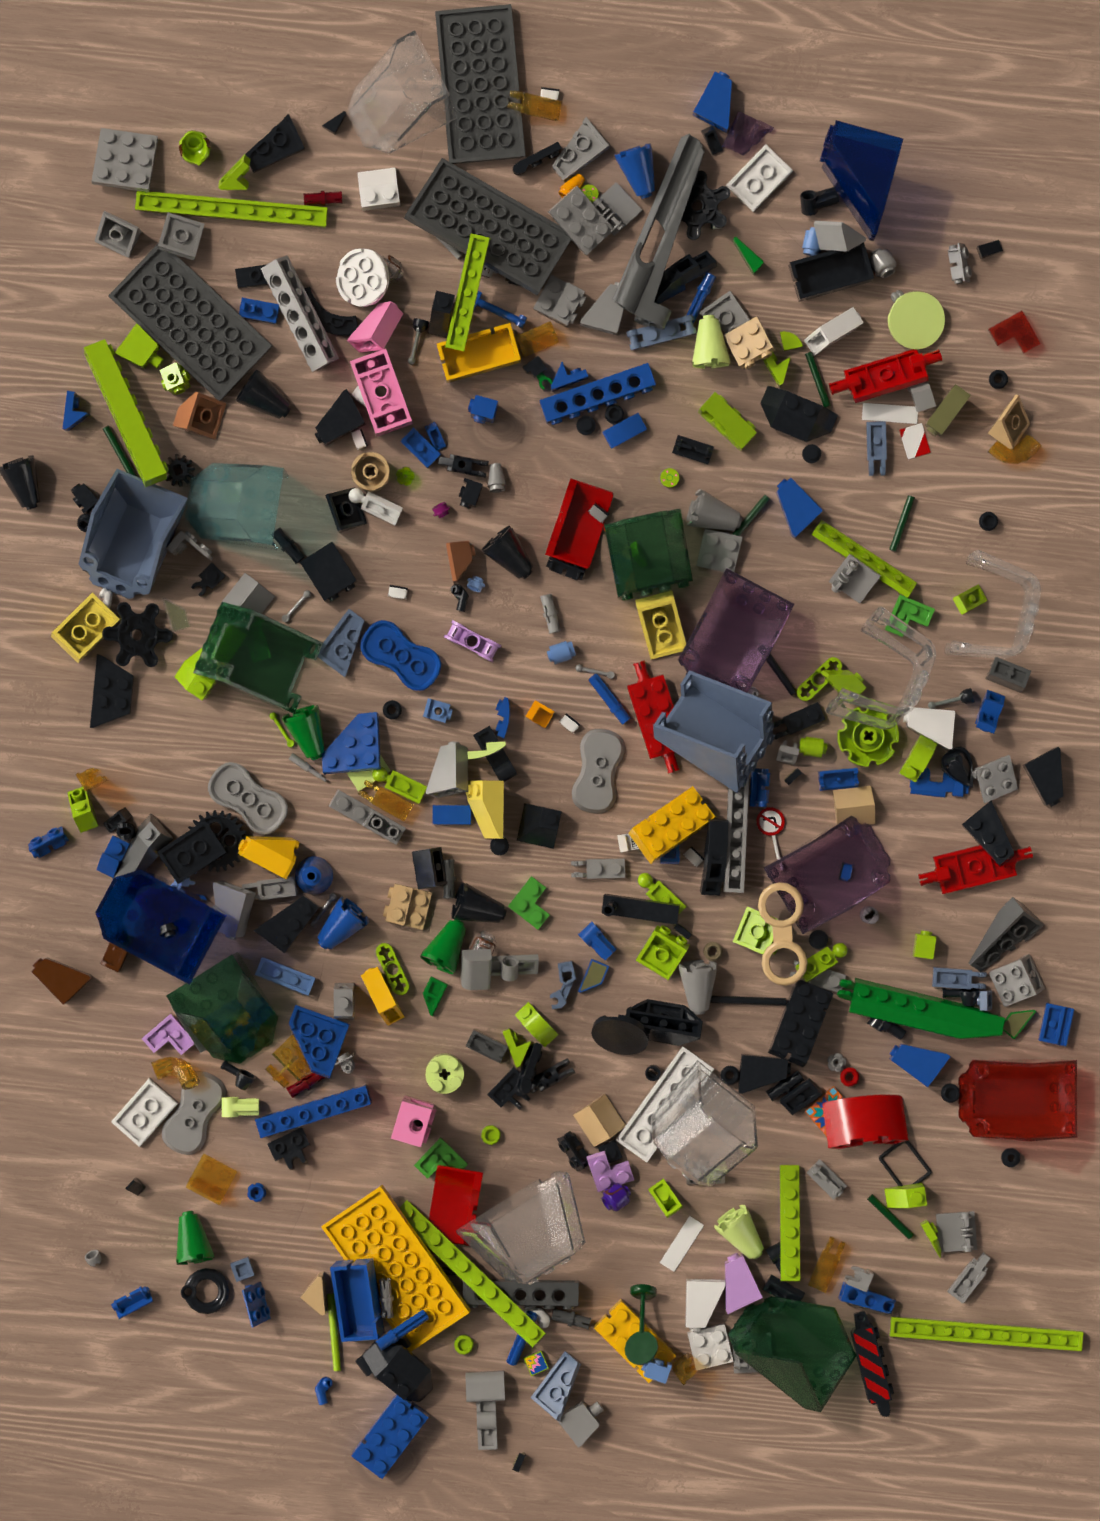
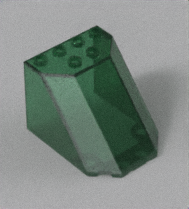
M681 509L655 512L604 525L603 534L617 598L622 597V601L633 599L635 594H641V597L648 596L654 590L659 589L660 593L670 591L672 586L678 585V589L689 587V583L693 582Z
M238 952L230 955L166 995L176 1013L213 1058L240 1064L248 1057H252L260 1052L262 1048L273 1043L278 1015Z
M770 1296L765 1298L764 1302L759 1305L752 1304L747 1306L734 1324L733 1329L728 1333L736 1355L804 1409L817 1412L823 1410L856 1358V1353L835 1307Z

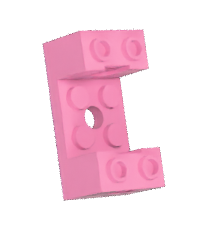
M383 349L350 361L376 436L378 437L412 425L413 422L387 350ZM379 386H383L387 390L383 397H379L375 393Z
M404 1096L391 1139L421 1147L422 1143L426 1144L431 1130L428 1124L432 1125L436 1109H433L434 1104ZM414 1120H420L423 1125H416Z

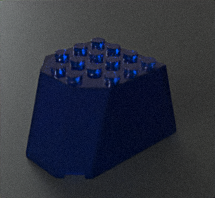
M137 870L114 877L95 912L103 939L189 985L227 916L215 904L164 877L144 870ZM172 922H174L175 926H178L179 930L176 932V936L169 939L160 937L159 933L161 931L159 928Z

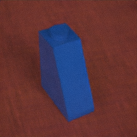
M720 71L719 73L714 72L693 111V116L727 133L729 128L732 80L729 79V75Z
M790 478L788 481L783 479L777 485L779 489L776 494L791 536L795 538L823 510Z
M901 1043L899 1046L895 1045L889 1053L891 1061L926 1087H929L951 1057L943 1052Z

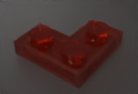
M1023 311L988 329L997 346L1014 337L1023 354L1041 344Z

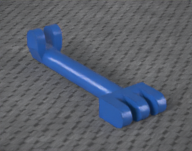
M478 291L474 310L476 306H479L515 323L520 328L524 327L527 320L526 316L520 314L518 317L480 299L482 292Z

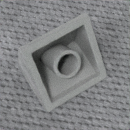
M104 211L95 242L129 258L142 231L139 227Z
M814 222L820 250L849 251L866 241L865 236L843 222Z
M244 573L221 603L247 624H251L259 618L275 596Z

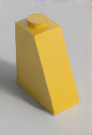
M376 967L366 970L361 975L362 980L378 1013L387 1026L404 1018V1014L380 969Z

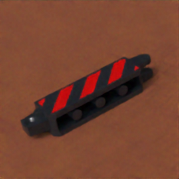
M865 1311L854 1313L855 1327L852 1328L850 1334L867 1400L873 1405L877 1404L878 1411L882 1417H889L891 1413L889 1401L892 1400L891 1395L894 1394L892 1383L888 1384L886 1376H889L887 1364L883 1365L882 1357H885L882 1345L878 1346L877 1339L880 1338L878 1328L873 1327V1324L869 1322Z

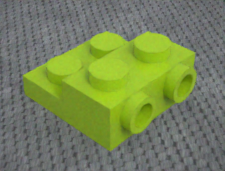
M747 906L733 942L764 954L767 947L773 943V928L763 920L759 911Z
M657 925L637 956L636 961L669 980L690 945L687 944L688 941L683 936L678 935L676 937L671 934V930L668 927Z

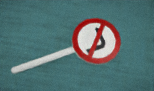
M767 807L758 814L756 825L761 833L772 836L778 867L782 871L783 867L775 835L783 829L785 818L778 809Z

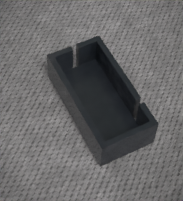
M864 242L846 251V253L844 251L831 250L792 261L788 265L792 280L795 282L794 288L798 302L866 284L874 280Z
M801 979L793 985L768 1053L784 1059L788 1053H791L787 1061L804 1067L809 1060L825 1018L826 1010L834 993Z

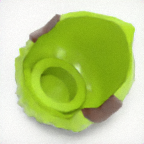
M188 131L179 141L180 155L190 164L200 166L210 155V141L202 132Z

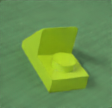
M244 154L219 180L218 188L220 190H247L249 182L243 176L250 169V158Z
M772 352V355L763 361L778 387H780L784 383L790 357L776 364L778 360L774 352Z
M979 584L953 597V601L962 615L988 601Z
M510 1028L503 1030V1035L516 1068L520 1067L531 1041L517 1046L516 1042L519 1041L515 1031L511 1032Z
M664 1178L648 1189L667 1218L683 1208L680 1200Z

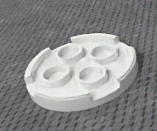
M355 249L347 253L340 261L336 277V285L340 295L345 301L360 307L371 306L381 300L389 285L388 266L381 255L370 249Z

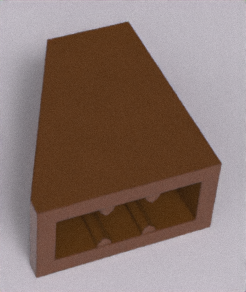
M48 957L44 960L42 958L37 960L33 964L34 969L31 971L63 1005L93 978L91 974Z

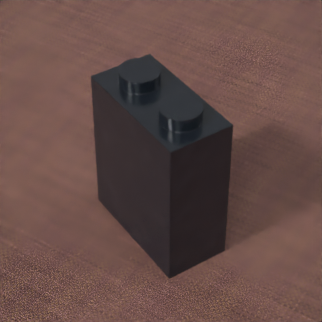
M333 542L300 561V564L325 602L329 600L331 603L340 597L338 594L342 591L349 592L356 587L355 583L358 581Z

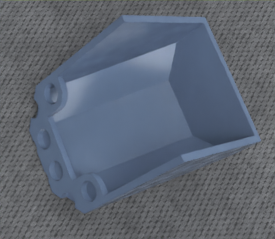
M116 469L91 512L79 560V566L82 570L88 572L90 575L89 580L92 584L106 588L108 591L111 590L113 593L122 595V597L127 599L134 598L137 594H149L168 551L166 548L172 542L182 518L188 498L155 484L145 488L141 478Z

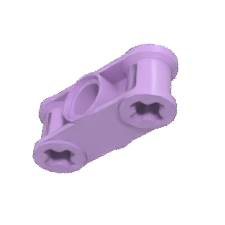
M452 620V626L448 634L444 635V638L475 652L480 657L493 663V657L497 649L501 648V645L480 636ZM472 636L478 639L477 644L473 647L467 643L468 639Z

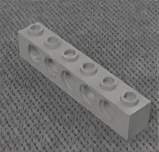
M288 255L275 259L262 267L261 270L264 278L268 282L273 296L276 298L281 312L285 316L290 330L293 332L312 372L338 360L339 357Z
M749 777L746 785L741 787L738 793L728 788V850L724 892L744 893Z

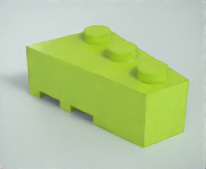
M716 392L711 395L698 411L707 422L740 451L757 433L755 431L756 427L750 421H745L741 417L742 414L734 407L731 408L727 401Z

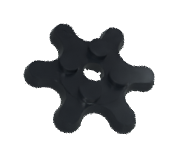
M702 170L698 171L681 220L688 226L686 234L690 240H697L700 237L701 227L706 223H711L717 228H723L727 223L726 217L718 211V204L729 198L730 190L726 186H721L715 190L709 189L707 187V174ZM695 202L703 204L702 209L697 211L693 210L692 206Z
M127 602L118 604L117 612L121 617L120 624L117 627H106L102 631V637L105 640L116 641L120 645V651L116 656V663L119 666H126L133 656H140L143 658L146 666L155 667L158 663V657L154 652L155 645L159 642L168 643L173 638L171 630L160 629L155 624V618L159 614L158 605L150 603L146 606L144 612L136 614ZM135 629L140 630L142 633L140 640H134L132 632Z

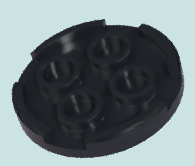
M620 1014L618 1017H607L606 1015L599 1017L595 1020L591 1031L592 1038L600 1047L621 1055L640 1053L646 1049L649 1041V1034L644 1029L642 1023L634 1018Z

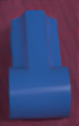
M592 921L578 934L604 960L610 957L616 950Z

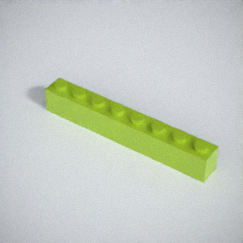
M104 339L84 347L86 360L145 488L166 480L167 472L169 471L165 461L161 462L159 447L157 444H153L151 440L153 438L152 432L149 427L146 428L144 425L145 417L142 411H138L136 407L138 403L135 395L130 394L128 390L130 385L127 378H123L121 375L122 367L119 361L115 362L113 357L115 353L112 345H108Z

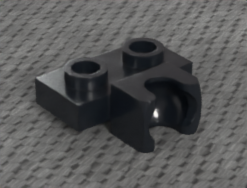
M302 1127L267 1144L274 1160L278 1161L284 1158L289 1170L295 1169L293 1161L296 1158H299L304 1164L308 1163L302 1149L310 1146V1142Z

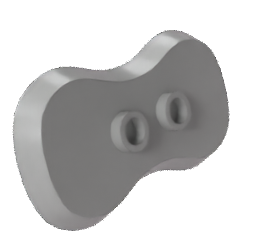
M594 729L584 735L580 744L582 769L573 785L572 799L579 809L599 814L609 811L616 801L615 772L623 759L625 745L623 739L617 733L606 729Z
M229 762L221 765L209 780L208 792L210 797L217 804L237 811L254 832L264 835L271 834L284 822L288 812V806L284 798L280 794L264 789L256 784L248 771L240 764Z
M197 1071L185 1079L182 1085L180 1104L176 1111L166 1120L162 1128V1139L170 1149L181 1154L192 1155L203 1147L206 1140L208 1122L211 1116L222 1106V1097H226L225 1085L219 1078L207 1072Z

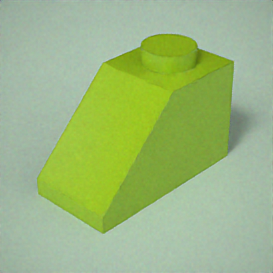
M823 670L821 672L824 678L848 703L855 700L866 689L862 683L864 679L857 672L855 674L849 670Z
M923 1183L884 1188L887 1208L927 1206Z

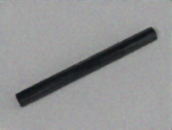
M711 996L710 1003L786 1006V998Z

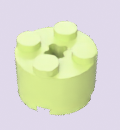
M438 1054L429 1061L426 1067V1081L438 1093L447 1094L454 1092L463 1082V1065L458 1058L451 1054ZM442 1069H446L447 1072H450L447 1078H444L443 1075L439 1074L442 1073Z

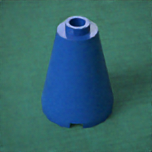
M651 143L645 144L641 148L637 146L622 151L620 154H615V159L636 196H641L642 199L653 196L652 192L655 191Z
M312 856L305 858L296 868V883L305 893L312 895L321 894L332 884V867L321 857ZM311 872L315 874V878L313 880H310L309 873Z
M341 896L317 936L319 939L318 944L324 949H333L367 926L369 923L368 917L361 915L362 909L348 898L343 900Z

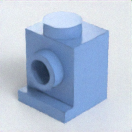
M428 698L423 717L446 723V720L451 719L453 709H450V704ZM438 707L442 709L440 715L435 714V709Z
M653 1358L649 1363L642 1365L641 1370L644 1371V1377L666 1384L672 1363L667 1362V1365H664L663 1360Z

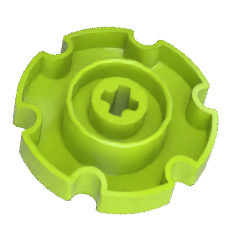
M868 705L866 711H861L857 707L843 717L841 722L844 724V729L837 731V742L841 752L847 751L849 753L847 759L858 766L869 767L871 761H874L876 765H880L894 754L895 750L892 749V744L899 742V730L895 721L890 722L887 720L889 715L887 711L880 707ZM865 731L873 734L871 735V741L869 739L864 740Z

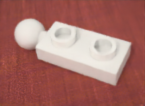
M358 488L350 490L348 494L349 500L352 503H363L362 510L396 525L402 512V507L369 491L364 496L362 490Z

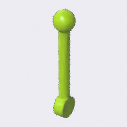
M274 712L270 713V719L274 720L285 737L287 746L293 747L294 741L290 740L279 723L277 714Z

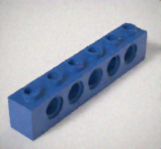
M649 363L541 399L539 402L546 423L556 425L563 422V418L569 417L573 419L581 416L580 412L586 410L588 413L594 412L599 409L598 406L605 404L608 407L616 404L618 399L624 398V400L634 398L635 393H649L653 391L656 383ZM637 378L640 385L635 388L631 387L629 380ZM618 384L621 386L622 391L615 394L611 391V386ZM595 391L603 392L604 397L601 400L594 399L593 393ZM577 397H583L586 403L583 406H577L574 401ZM559 403L567 405L568 408L565 412L561 413L556 409Z
M366 1084L256 1118L255 1122L260 1138L370 1105L372 1100Z

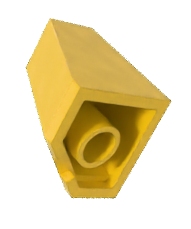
M246 836L245 840L243 839L238 846V854L287 879L296 862L294 849H298L300 842L292 837Z

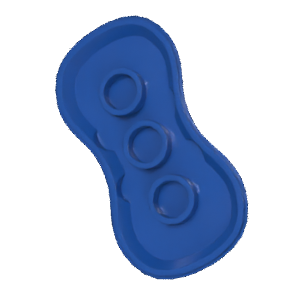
M385 620L377 621L367 629L362 637L360 647L364 657L374 664L386 666L393 670L408 688L416 691L425 690L437 679L441 670V660L437 653L428 647L419 646L409 641L394 623Z

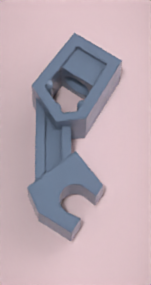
M572 961L558 963L559 978L563 985L560 990L550 994V999L554 997L558 999V1003L552 1005V1009L562 1008L567 1003V996L576 979ZM571 971L572 978L567 980V982L563 981L562 973Z

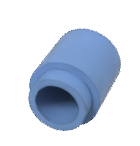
M814 227L806 230L802 249H804L803 254L809 256L817 255L821 252Z
M564 641L549 646L550 650L546 651L549 661H554L555 665L571 660L572 657L576 656L571 641Z

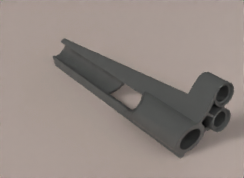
M690 134L681 137L613 298V301L636 315L634 321L643 326L650 327L651 325L661 330L665 329L672 311L654 303L705 153L700 140ZM656 219L664 228L665 233L653 261L644 263L640 259V254Z

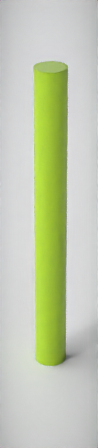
M334 1293L327 1294L333 1370L341 1371Z

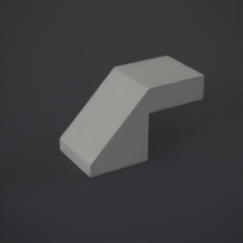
M928 381L907 387L908 391L912 394L917 412L936 406Z

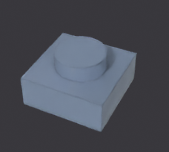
M992 990L980 991V995L977 998V1005L980 1006V1011L992 1010Z
M249 1256L230 1263L236 1282L255 1275Z

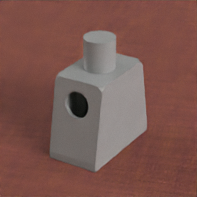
M335 983L334 1018L336 1020H355L354 983Z
M582 1401L565 1410L559 1424L578 1448H580L599 1427L600 1422L596 1416L603 1412L604 1409L598 1401L589 1408Z

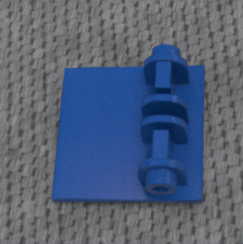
M261 1282L245 1286L242 1293L250 1324L253 1328L271 1319L270 1309L267 1306L265 1290Z

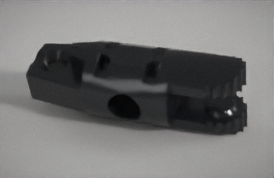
M450 454V458L440 456L438 462L439 465L447 466V471L486 478V473L473 471V464L488 466L489 461ZM462 462L466 463L464 468H460Z
M566 1058L534 1076V1080L531 1081L532 1088L530 1093L538 1090L542 1092L575 1074L573 1068L561 1074L558 1072L570 1063L569 1059Z

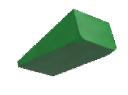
M734 237L732 242L754 275L763 265V260L740 239Z

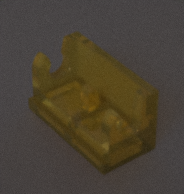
M551 321L515 336L524 358L559 343Z
M89 768L82 773L75 774L85 791H91L108 781L105 776L96 777L94 773H97L99 769Z
M688 1352L672 1363V1370L683 1385L696 1374V1369L694 1370L695 1365L689 1366L693 1361Z

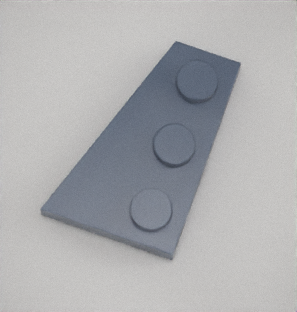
M348 609L314 655L346 677L365 620Z
M566 1351L531 1396V1399L559 1422L581 1363Z

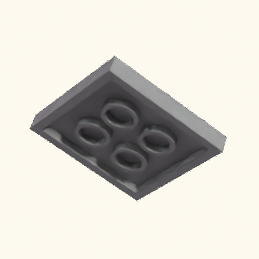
M101 128L92 184L149 192L158 136Z

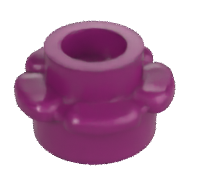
M446 502L432 508L433 516L438 515L439 518L449 514L450 506H447Z

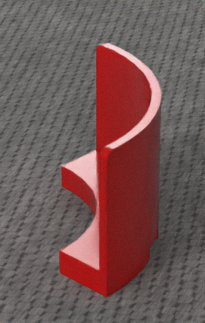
M570 479L545 555L586 569L590 568L605 520L603 524L602 522L600 523L588 511L596 502L608 512L614 493Z
M901 1095L857 1096L823 1103L827 1142L830 1149L841 1150L863 1146L864 1142L893 1145L909 1141Z
M438 1165L429 1221L452 1243L471 1246L476 1214L472 1213L473 1210L477 1211L483 1173Z

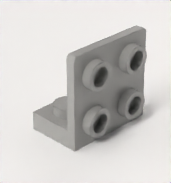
M180 531L166 548L176 556L177 553H183L187 548L186 543L188 541L209 560L213 559L210 555L212 551L204 544L200 546L195 542L198 539L188 531L186 533Z
M1030 954L989 972L1005 1007L1035 996L1045 989Z

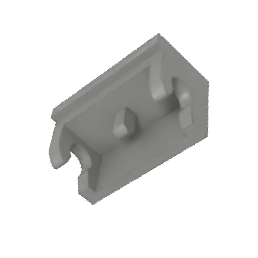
M852 1266L851 1269L855 1270L854 1277L846 1275L844 1281L847 1285L867 1292L874 1274L869 1269L864 1270L860 1267Z

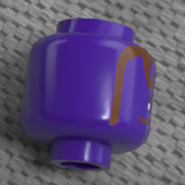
M615 1183L603 1191L601 1199L609 1211L617 1212L630 1203L629 1196L631 1192L626 1185L622 1186L619 1183Z

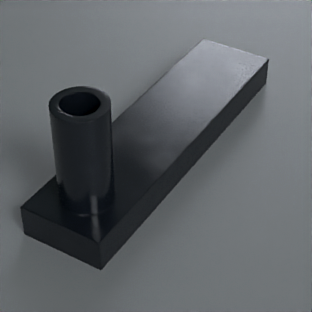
M604 894L602 914L606 916L614 915L678 924L680 904Z

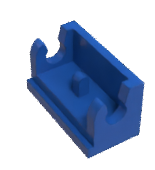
M858 768L818 772L820 791L854 788L859 785Z

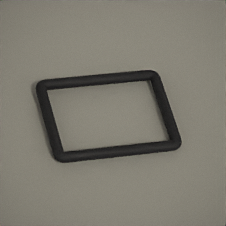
M905 1141L927 1170L925 1175L913 1183L918 1184L930 1176L932 1171L910 1141ZM903 1142L894 1144L879 1156V1161L898 1186L903 1185L883 1160V1157Z

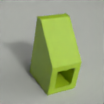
M86 786L67 792L72 816L80 833L99 827Z

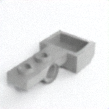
M491 949L462 950L461 985L467 990H488L491 987V976L500 975L505 981H514L518 978V975L538 974V954L492 956Z
M504 1371L466 1372V1402H476L478 1450L498 1449L496 1401H505Z

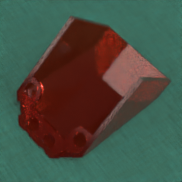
M972 1060L967 1071L958 1078L960 1090L958 1116L962 1122L968 1125L970 1128L969 1132L973 1137L1031 1142L1078 1138L1077 1060Z

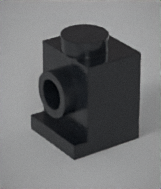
M464 478L463 482L466 484V487L462 486L459 497H461L460 506L471 509V506L476 507L483 484Z
M79 483L71 489L75 496L73 501L79 508L84 507L81 510L84 514H87L95 507L98 499L86 484L83 483L81 485Z

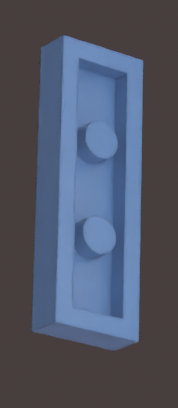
M265 957L261 958L255 973L259 977L309 996L316 979L313 976Z

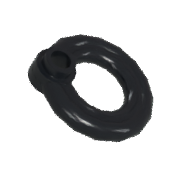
M209 1268L195 1271L189 1276L181 1289V1296L186 1300L190 1308L202 1314H211L219 1311L225 1306L230 1293L229 1284L224 1275L215 1269ZM203 1280H211L218 1287V1295L212 1302H202L196 1296V1286ZM190 1288L192 1294L186 1295L185 1290Z

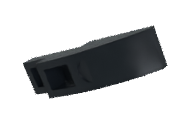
M706 250L695 257L688 254L664 271L654 303L660 304L686 290V283L716 268V260Z
M709 819L704 849L705 861L700 887L701 895L720 896L727 862L728 820Z

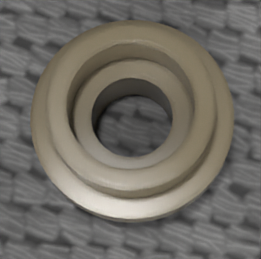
M709 942L705 945L703 953L708 960L716 961L721 958L723 950L717 942ZM711 948H715L717 950L715 955H711L709 953V950Z

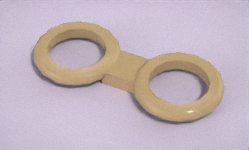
M781 882L771 884L763 890L759 897L758 909L763 920L773 928V943L767 947L762 956L763 972L775 984L787 986L795 984L802 979L807 970L808 961L803 949L793 942L792 925L800 919L804 908L802 895L792 885ZM775 891H786L795 899L796 909L790 918L777 920L767 912L766 900ZM788 948L797 954L800 964L798 971L793 976L787 978L779 977L771 970L770 957L777 949Z

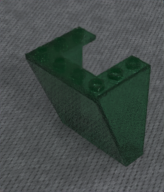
M222 602L217 610L214 623L210 627L209 635L202 647L201 655L195 664L193 673L273 707L295 714L302 696L291 692L305 658L316 660L323 642L254 610ZM315 645V650L311 654V648ZM294 698L293 705L289 707L290 701Z

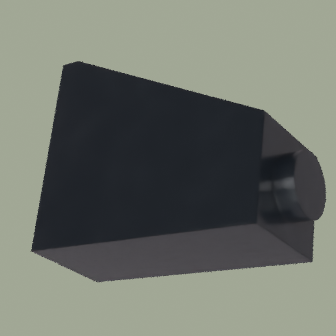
M436 290L428 334L447 338L456 301L455 295Z
M347 389L341 393L315 427L317 430L315 436L320 444L323 442L327 446L366 425Z
M1055 747L1023 764L1044 806L1050 805V807L1060 803V798L1064 796L1061 750L1059 747Z
M741 1054L738 1093L743 1094L786 1079L787 1074L791 1072V1063H788L787 1058L781 1059L779 1057Z

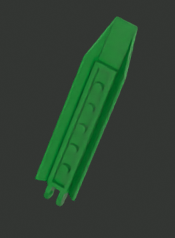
M855 978V983L847 979H842L839 982L840 987L853 990V993L845 990H839L837 993L839 998L851 1001L849 1013L958 1039L1002 1036L1004 1017L987 1011H980L979 1008L973 1006H964L963 1003Z

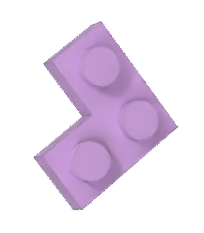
M172 1013L142 1038L153 1053L158 1051L168 1041L180 1055L194 1045L185 1028Z
M605 1151L586 1156L598 1192L607 1189L615 1183L622 1185L634 1181L628 1161L609 1166Z

